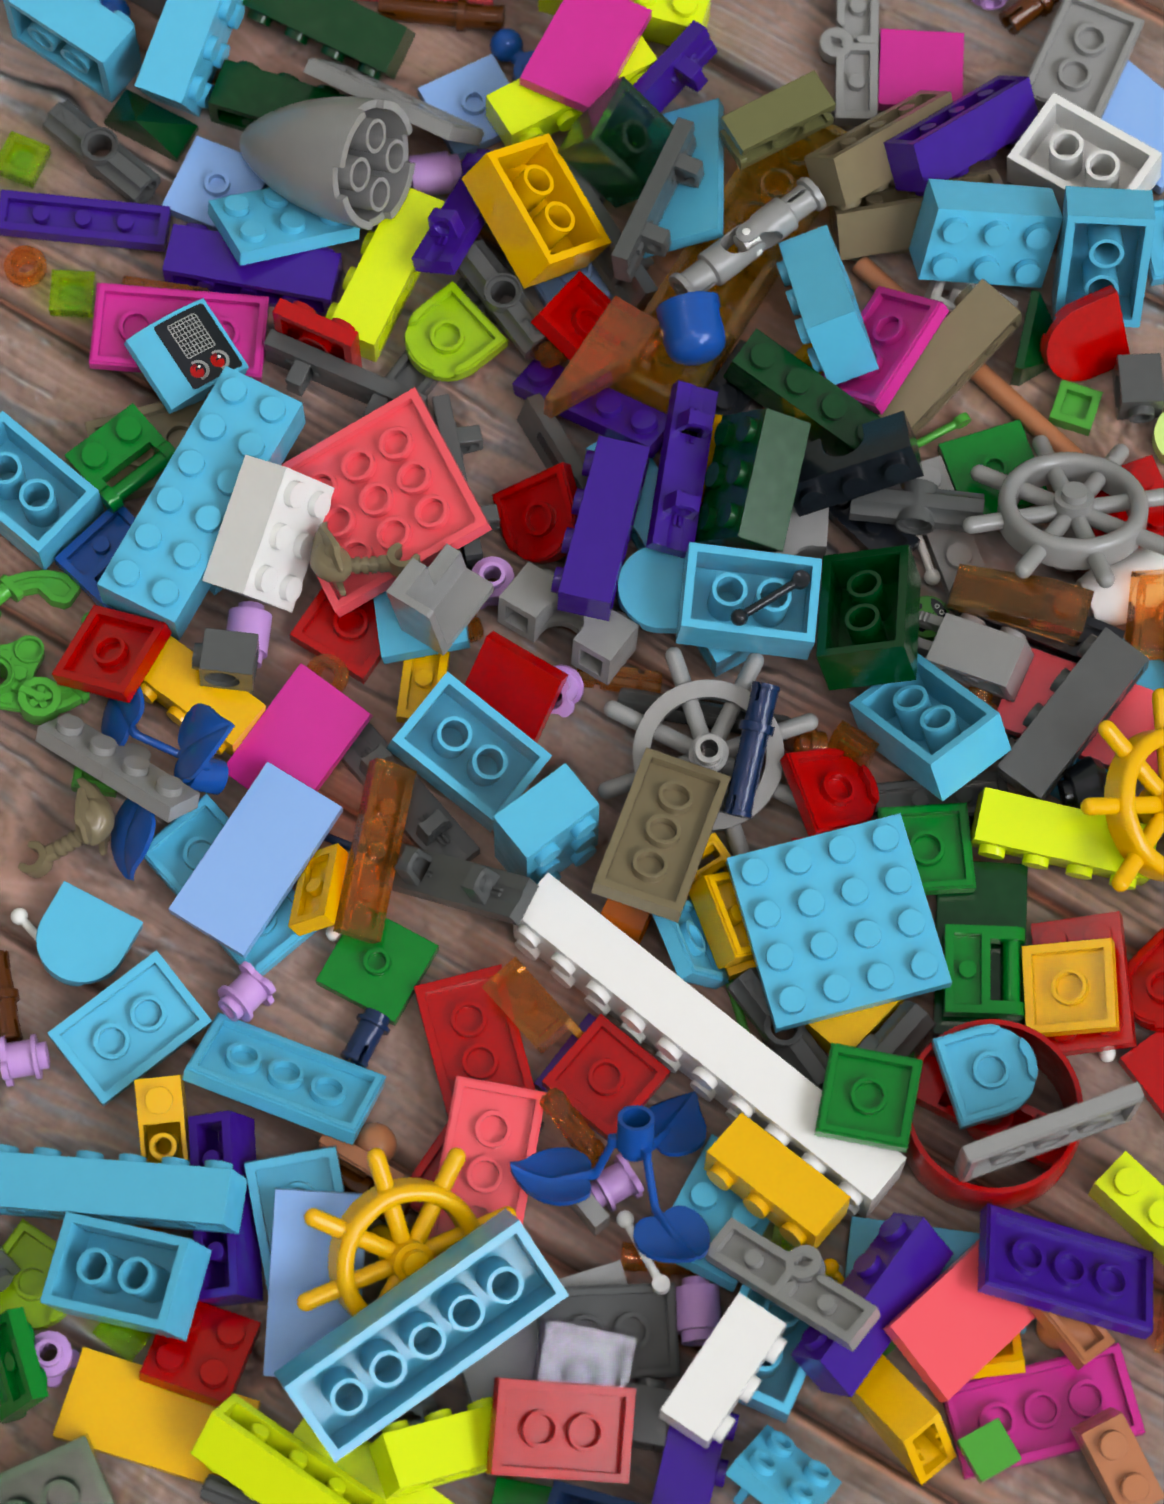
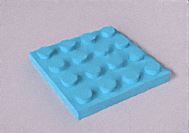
M901 813L726 859L727 869L775 1033L951 987V976Z

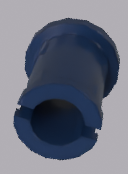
M366 1008L363 1014L359 1013L356 1019L359 1023L345 1049L340 1054L344 1060L351 1058L350 1063L367 1068L368 1062L382 1036L388 1035L390 1029L387 1027L390 1019L372 1008Z

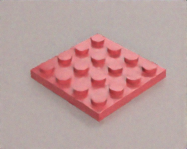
M415 387L282 464V466L335 488L331 498L330 510L323 522H328V530L335 537L339 545L349 553L351 558H363L364 556L371 558V556L387 555L388 549L393 544L400 543L402 544V557L400 561H407L417 553L420 555V562L428 567L446 544L458 550L492 530L425 402ZM378 571L374 574L372 572H369V574H363V572L355 574L351 572V575L343 582L346 596H341L334 588L332 582L317 578L334 611L339 617H342L387 591L397 577L393 576L390 572L380 573Z

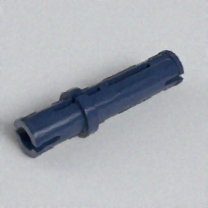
M752 681L745 720H740L738 729L742 730L728 797L723 809L725 814L741 818L743 816V818L747 819L752 817L754 798L768 738L773 737L775 727L771 725L778 693L780 692L779 686L764 682L760 684L758 681Z

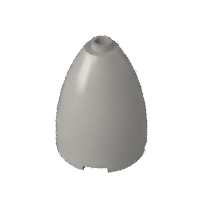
M341 96L309 99L289 104L271 111L250 123L241 134L239 147L246 163L276 193L314 215L365 230H372L373 226L379 224L382 220H392L396 216L408 195L415 169V163L408 162V136L413 132L412 125L409 123L410 120L406 112L398 104L383 99Z

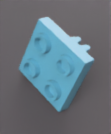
M768 1424L736 1458L725 1473L726 1476L741 1487L732 1500L735 1504H742L750 1494L762 1504H826L842 1483V1481L832 1475L831 1470L825 1464L813 1460L796 1447L789 1436L774 1430Z

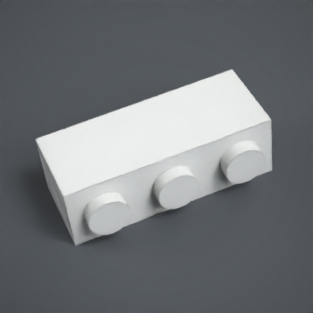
M738 1293L661 1408L659 1418L706 1450L713 1439L721 1444L736 1421L735 1418L730 1416V1413L739 1400L746 1404L750 1401L762 1382L756 1374L765 1361L773 1365L787 1345L788 1341L782 1337L786 1323L741 1293Z

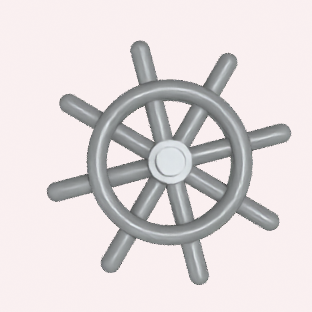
M1037 435L1032 441L1037 457L1021 463L1008 475L980 464L975 465L971 469L970 474L974 481L999 490L997 513L967 517L962 524L963 530L968 534L1000 530L1005 540L1015 550L1024 555L1015 566V574L1019 578H1028L1041 563L1055 567L1062 572L1091 569L1099 586L1109 588L1115 582V576L1109 565L1125 559L1139 546L1164 556V536L1146 530L1149 508L1164 505V488L1144 490L1140 482L1121 466L1129 456V449L1124 444L1115 445L1107 456L1102 458L1080 452L1055 453L1049 439L1044 435ZM1051 484L1054 493L1040 487ZM1100 490L1111 495L1095 498ZM1022 499L1037 505V507L1018 509L1017 505ZM1126 511L1128 519L1123 521L1108 514ZM1051 522L1044 531L1034 526ZM1091 527L1108 534L1095 537Z
M677 647L667 649L665 659L675 687L661 695L648 708L645 714H641L614 700H610L604 705L603 710L607 717L636 730L633 742L634 772L601 783L598 787L600 797L611 799L630 791L646 747L651 749L653 739L685 754L676 758L732 777L735 759L732 757L737 755L741 736L727 741L726 739L740 711L742 710L744 713L747 711L752 681H756L764 664V657L759 653H750L734 684L714 679L692 681L682 651ZM699 700L725 702L710 732ZM682 706L692 738L662 724V722L670 713ZM807 713L777 723L773 716L771 726L775 727L773 737L768 738L765 750L764 773H760L751 819L768 804L771 798H775L798 810L789 785L780 782L783 768L779 760L784 756L783 740L814 730L818 726L816 715ZM728 788L712 832L725 831L732 854L736 856L750 852L741 825L751 819L723 813L728 797Z

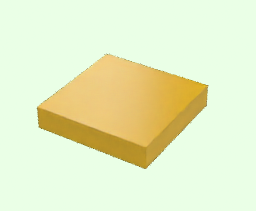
M1112 938L1022 946L1025 1025L1036 1030L1045 1037L1120 1031L1115 942Z

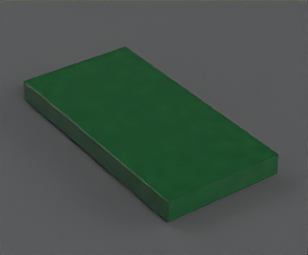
M973 861L976 882L975 892L936 895L935 927L942 950L944 951L945 924L1017 926L1024 928L1025 944L1021 945V1002L1024 1003L1022 946H1026L1028 867L1016 863ZM991 943L990 1000H1003V945ZM943 989L933 993V1021L936 1023V1026L933 1029L932 1037H938L947 1030L966 1022L999 1019L943 1016ZM1025 1019L1013 1021L1025 1025Z

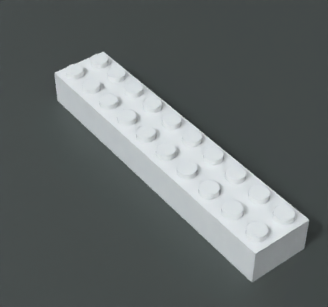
M547 872L537 884L539 887L519 926L513 924V934L517 940L515 946L529 959L535 961L539 957L551 967L550 974L561 985L568 989L574 985L586 995L584 1001L596 1013L603 1016L609 1013L621 1023L619 1029L640 1045L642 1042H645L657 1053L654 1057L672 1073L680 1070L692 1080L690 1086L699 1096L709 1102L713 1098L728 1109L725 1114L732 1122L742 1112L851 1196L847 1210L848 1215L854 1217L858 1213L863 1218H867L900 1178L907 1158L899 1151L814 1135L822 1095L820 1088Z

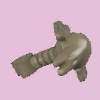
M326 521L320 524L315 533L310 564L317 577L327 582H332L339 594L346 596L343 582L351 575V572L355 574H360V572H363V574H369V572L374 574L378 571L380 573L390 572L393 576L398 577L412 558L420 562V555L416 553L411 559L400 561L402 557V544L395 543L388 549L387 555L371 556V558H368V556L351 558L349 553L339 545L335 537L328 530V522Z
M84 778L76 779L81 787L77 789L74 822L76 830L70 831L68 835H64L61 839H57L46 846L37 841H29L27 846L37 852L39 857L33 865L19 863L18 868L32 878H41L51 870L54 861L74 851L76 847L79 848L83 843L90 846L98 844L100 855L104 856L107 854L110 833L114 828L115 815L111 805L95 784L88 782Z

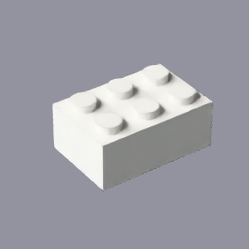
M1053 93L1007 156V181L1013 185L1052 188L1062 212L1065 186L1152 190L1161 177L1162 153Z
M245 455L202 581L246 598L293 612L296 600L302 591V582L309 565L315 533L330 510L331 498L335 488L288 467Z

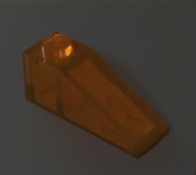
M615 295L545 397L544 415L553 418L633 374L642 361L649 363L661 344V340L657 338L660 322Z
M959 564L947 607L1074 646L1083 633L1094 591L1053 578L1030 575L1028 578L1022 579L1015 572Z

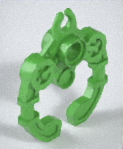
M53 570L26 571L9 577L3 574L0 577V606L10 597L15 602H19L24 596L39 594L51 606L65 610L72 606L81 593L80 586L66 573ZM89 612L84 614V616L82 617L81 625L86 619ZM27 635L14 642L0 645V677L5 679L0 684V710L20 712L23 719L29 723L42 725L80 704L85 705L90 700V693L63 685L58 686L56 682L47 677H35L45 657L44 644L38 637Z

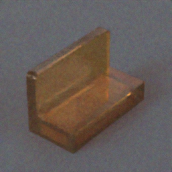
M516 956L482 986L541 1054L568 1030L577 1039L584 1033Z

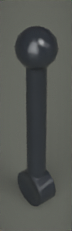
M798 570L792 576L791 581L745 609H735L731 613L732 623L742 626L747 623L749 616L793 589H805L810 583L809 573L804 570Z

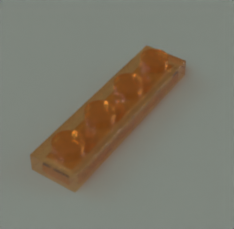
M380 758L369 761L333 929L334 932L371 944L381 942L396 872L394 867L398 862L417 771Z

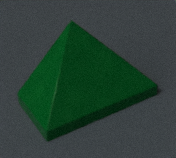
M128 89L124 90L104 121L105 126L175 162H178L199 129L198 125Z
M1031 290L1011 385L1020 386L1049 369L1042 358L1040 343L1042 335L1047 333L1053 320L1041 293Z

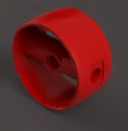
M983 1019L960 1024L938 1036H945L985 1024H995L1008 1029L1025 1039L1031 1046L1038 1068L1055 1087L1064 1109L1083 1102L1079 1080L1069 1060L1051 1040L1030 1027L1013 1021ZM930 1042L915 1058L923 1060L915 1104L958 1125ZM1025 1103L1016 1112L1002 1117L1001 1122L997 1125L982 1123L965 1128V1130L968 1131L972 1138L978 1141L1048 1114ZM913 1121L907 1152L902 1153L907 1158L906 1162L918 1181L944 1202L975 1212H980L987 1203L1011 1210L1039 1198L1057 1183L1070 1164L1080 1140L1026 1159V1161L1046 1170V1172L1026 1183L1002 1188L983 1187L967 1182H959L958 1178L946 1172L929 1156L916 1134Z

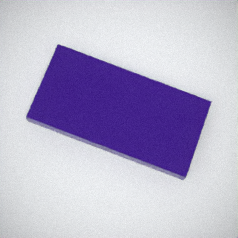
M988 1203L980 1210L978 1292L1144 1340L1153 1334L1154 1252Z

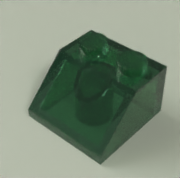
M621 77L575 120L558 153L615 208L639 199L672 131L673 125L625 77Z

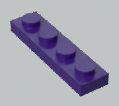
M1 189L0 236L166 252L172 213L170 206Z
M541 356L534 359L512 383L516 396L526 400L528 397L540 393L553 413L604 437L649 446L650 458H653L662 448L667 414L598 382H592L589 378Z

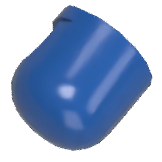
M707 291L688 292L669 298L658 305L656 313L667 355L672 361L684 366H698L712 361L721 354L726 344V334L719 311L721 304L718 293Z

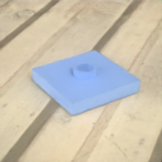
M493 53L418 87V96L422 101L473 124L485 132L479 146L443 139L450 153L458 154L460 160L464 159L467 153L475 154L478 148L486 149L502 141L486 117V95L509 84Z
M196 135L161 206H170L171 216L188 223H198L210 230L218 231L208 215L209 200L265 189L268 185L254 173L244 160L241 152Z

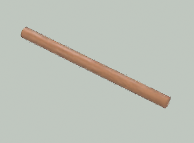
M867 256L860 258L852 268V272L874 292L878 286L907 293ZM986 363L970 378L1015 420L1020 419L1022 426L1034 437L1037 435L1046 436L1055 453H1084Z

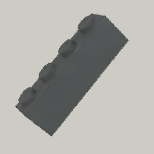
M1107 627L1104 628L1098 637L1092 633L1084 641L1077 652V655L1081 657L1072 671L1064 668L1050 687L1054 694L1044 706L1037 703L1023 721V725L1027 727L1017 741L1012 737L1008 740L1011 751L998 760L1000 763L997 766V776L1024 796L1044 801L1058 785V782L1064 777L1065 771L1075 763L1096 736L1100 722L1110 718L1148 669L1149 658Z

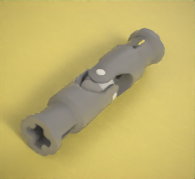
M801 177L797 180L795 188L781 198L775 197L752 214L750 219L733 228L698 254V261L682 273L675 272L670 275L669 282L676 295L708 291L715 285L722 286L760 257L766 249L773 247L798 228V222L814 210H823L826 207V201L817 185L808 177ZM735 243L739 253H731L727 250Z

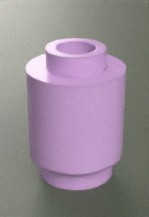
M447 151L409 155L408 162L415 163L411 188L430 196L452 192L462 175L458 154L448 155Z
M242 601L238 603V607L229 609L226 630L259 634L258 669L262 666V660L267 658L272 614L264 610L265 606L261 603Z
M689 1276L682 1278V1285L675 1287L677 1332L681 1335L682 1345L703 1346L722 1318L719 1285L710 1283L709 1280L701 1276Z

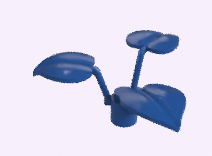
M141 687L137 689L130 703L111 698L108 699L102 717V734L115 739L119 746H124L130 735L136 740L178 758L174 768V776L196 791L218 795L224 790L229 775L228 765L224 760L212 757L235 727L232 722L220 716L212 707L206 704H195L187 712L178 732L179 750L141 733L135 726L141 719L145 708ZM128 798L123 802L116 814L114 828L111 831V849L114 861L120 872L126 879L134 881L135 871L144 859L153 840L156 819L153 813Z
M695 1091L665 1100L650 1108L640 1105H631L623 1108L618 1113L617 1134L608 1135L607 1145L593 1169H591V1161L584 1153L569 1147L546 1149L524 1160L510 1162L512 1176L528 1195L545 1204L568 1206L582 1202L591 1195V1183L589 1180L599 1178L613 1150L617 1148L622 1157L628 1161L639 1162L643 1160L650 1208L654 1216L642 1218L634 1227L633 1241L638 1251L649 1259L664 1263L693 1262L696 1259L704 1258L709 1251L710 1232L700 1214L689 1207L681 1205L671 1207L664 1212L661 1211L652 1165V1151L655 1149L666 1156L680 1157L694 1153L704 1145L707 1129Z

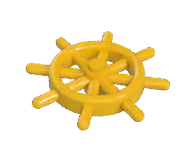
M1158 688L1152 693L1153 730L1140 732L1127 739L1110 720H1104L1098 725V733L1116 754L1112 759L1106 776L1104 797L1085 798L1081 803V810L1085 815L1106 816L1111 837L1118 851L1125 859L1111 881L1113 889L1117 892L1126 891L1137 873L1152 880L1164 882V856L1154 849V846L1164 832V688ZM1155 750L1157 751L1159 776L1145 761ZM1137 779L1145 788L1139 796H1135ZM1141 822L1147 824L1144 830L1141 828Z
M372 1148L367 1153V1161L375 1184L374 1187L359 1196L347 1208L341 1218H337L317 1208H310L304 1214V1221L308 1226L332 1236L328 1252L330 1282L300 1294L297 1298V1306L300 1310L307 1312L338 1299L345 1311L353 1317L368 1306L359 1293V1289L387 1278L379 1295L381 1297L506 1208L515 1217L516 1211L510 1206H505L476 1218L470 1207L460 1197L451 1192L466 1159V1154L461 1148H452L448 1152L434 1182L413 1177L393 1179L384 1151L380 1148ZM424 1202L409 1233L401 1204ZM441 1209H443L451 1218L455 1228L428 1239ZM384 1213L387 1225H378L370 1232L367 1231L370 1224ZM357 1247L378 1256L379 1261L354 1271Z

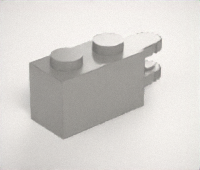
M919 610V626L937 633L933 642L918 637V653L921 656L926 657L928 661L962 685L1011 702L1015 701L1034 658V653L1023 633L1010 627H1002L1001 630L985 626L986 623L982 619L968 613H962L958 617L946 612L945 616L941 617Z

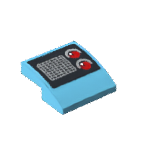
M204 298L157 320L128 338L124 343V346L169 414L204 400L208 392L212 390L225 366L244 375L249 368Z

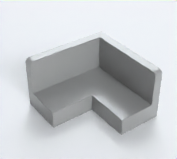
M446 544L428 568L423 563L412 558L386 593L401 630L444 656L460 633L467 627L494 592V587L490 581L466 568L461 552Z

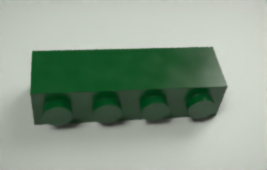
M243 0L242 5L249 9L248 18L266 27H270L272 21L285 26L286 29L283 33L285 36L303 45H306L309 39L323 45L320 50L322 54L340 63H343L345 57L359 62L356 70L377 80H380L382 74L395 79L416 35L408 27L352 0Z
M225 59L209 98L208 106L211 122L244 131L250 123L283 106L309 99L347 95L340 94L336 89L327 85L313 86L300 82L298 78L287 73L273 74L261 70L258 66L248 61H239L237 63Z
M757 328L723 375L724 379L763 407L811 423L808 439L811 441L821 439L826 452L831 456H843L858 448L864 438L862 424L880 418Z

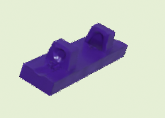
M694 20L581 140L594 165L606 172L628 147L642 153L652 142L645 131L654 119L685 86L695 92H699L708 82V79L702 72V68L718 51L710 39L706 27Z
M478 148L475 154L467 153L461 162L462 175L443 207L441 209L434 208L428 217L429 230L412 256L415 271L455 275L486 222L461 178L487 152L492 150Z
M680 380L676 381L671 387L646 548L685 558L689 542L695 543L718 398L717 391L697 387ZM686 429L689 431L696 432L698 434L697 437L685 433H681V431Z

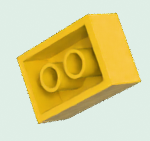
M549 133L487 152L461 178L524 289L587 267L612 243Z

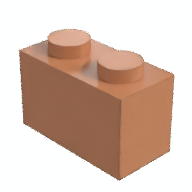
M1109 1407L1070 1428L1108 1504H1154L1164 1498V1493L1123 1412Z

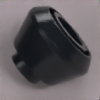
M1086 756L1065 771L1064 780L1058 782L1059 795L1063 805L1081 809V803L1085 798L1104 797L1107 772L1100 760Z

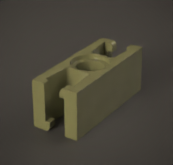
M814 70L721 116L723 130L720 131V138L740 170L832 125L834 117L830 112L835 110L836 103Z

